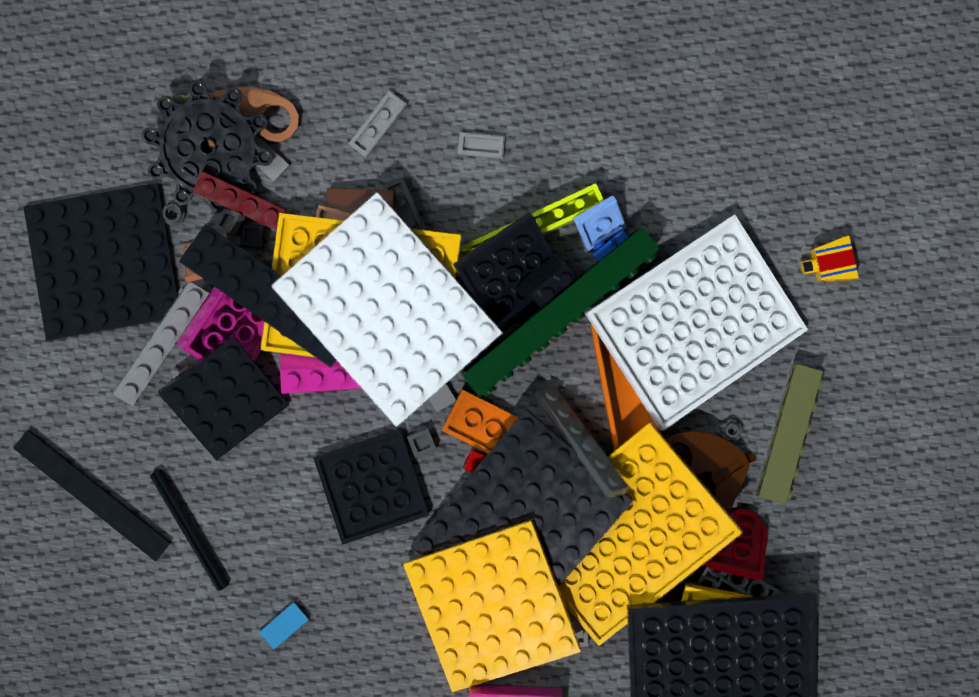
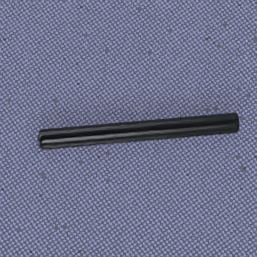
M156 470L150 475L151 480L216 590H223L228 586L226 578L162 470Z

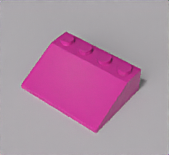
M214 287L176 346L199 360L233 335L253 361H255L261 352L264 321Z
M280 353L282 394L362 389L338 361L330 368L316 357Z

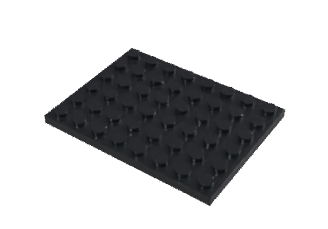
M525 409L414 541L411 547L421 556H425L533 519L559 587L634 502V499L627 493L607 498L578 458L574 449L529 409Z
M815 593L627 605L630 697H816Z

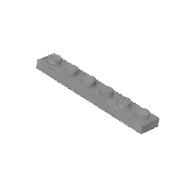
M193 281L187 282L113 391V395L131 406L135 404L209 295L207 290Z

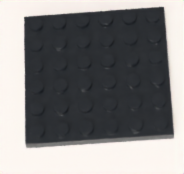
M159 183L23 206L46 341L162 321L178 297V289L167 225L163 217V202Z

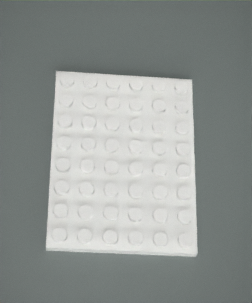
M378 193L372 196L272 285L273 289L396 427L502 334L498 327Z
M735 214L585 313L660 431L668 428L808 330Z

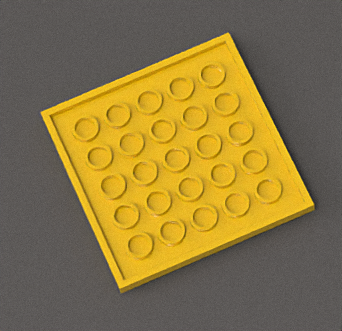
M533 519L407 561L403 564L452 692L581 652V646Z

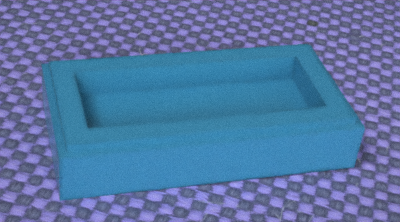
M294 601L259 633L275 649L307 622L309 617Z

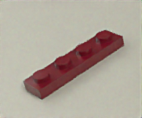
M204 170L201 171L193 190L194 193L274 230H277L279 213L285 214L287 210Z

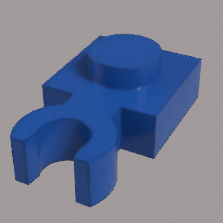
M621 230L609 241H600L593 247L595 252L591 255L599 262L627 239V234Z

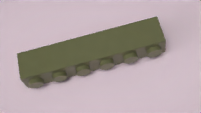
M792 364L755 496L785 505L787 500L790 501L793 494L792 480L793 478L796 479L799 472L797 462L799 456H803L806 444L803 443L805 434H809L812 426V421H809L812 412H815L818 405V399H815L817 391L822 389L824 383L823 371L799 364Z

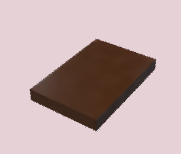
M327 188V207L353 214L372 196L378 193L395 212V190Z

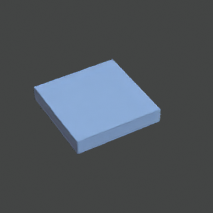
M613 195L573 218L588 251L593 249L600 241H606L627 228L617 200Z

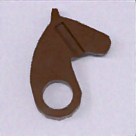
M688 431L664 437L670 446L678 443L685 448L687 452L686 465L695 475L709 472L714 487V498L725 511L730 510L746 478L751 462L756 461V456L744 454L729 441L709 433Z

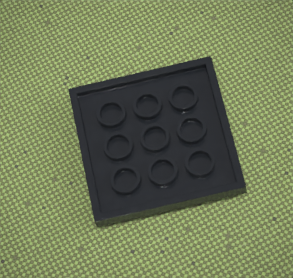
M528 212L452 265L473 301L502 332L538 307L528 297L519 282L550 258L553 253L534 216Z
M233 335L158 390L159 396L215 460H218L289 406L286 399Z
M401 428L313 458L342 545L430 515Z

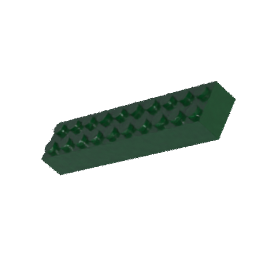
M643 227L636 229L604 258L582 273L572 285L544 308L537 310L521 326L514 329L508 337L503 338L505 340L497 343L464 370L461 375L479 397L483 394L487 397L496 390L494 386L500 380L505 382L514 375L513 369L518 365L524 367L532 360L530 355L535 351L540 353L550 345L548 341L553 336L559 338L568 330L566 326L570 322L577 323L586 315L584 311L587 308H594L603 302L602 296L604 294H612L622 286L620 284L621 280L624 278L625 280L630 279L640 271L637 268L641 264L647 265L657 257L656 252L660 248Z

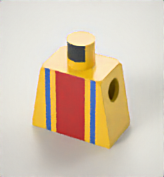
M845 236L811 250L812 259L800 262L803 275L815 273L817 282L846 281L859 278L850 236Z

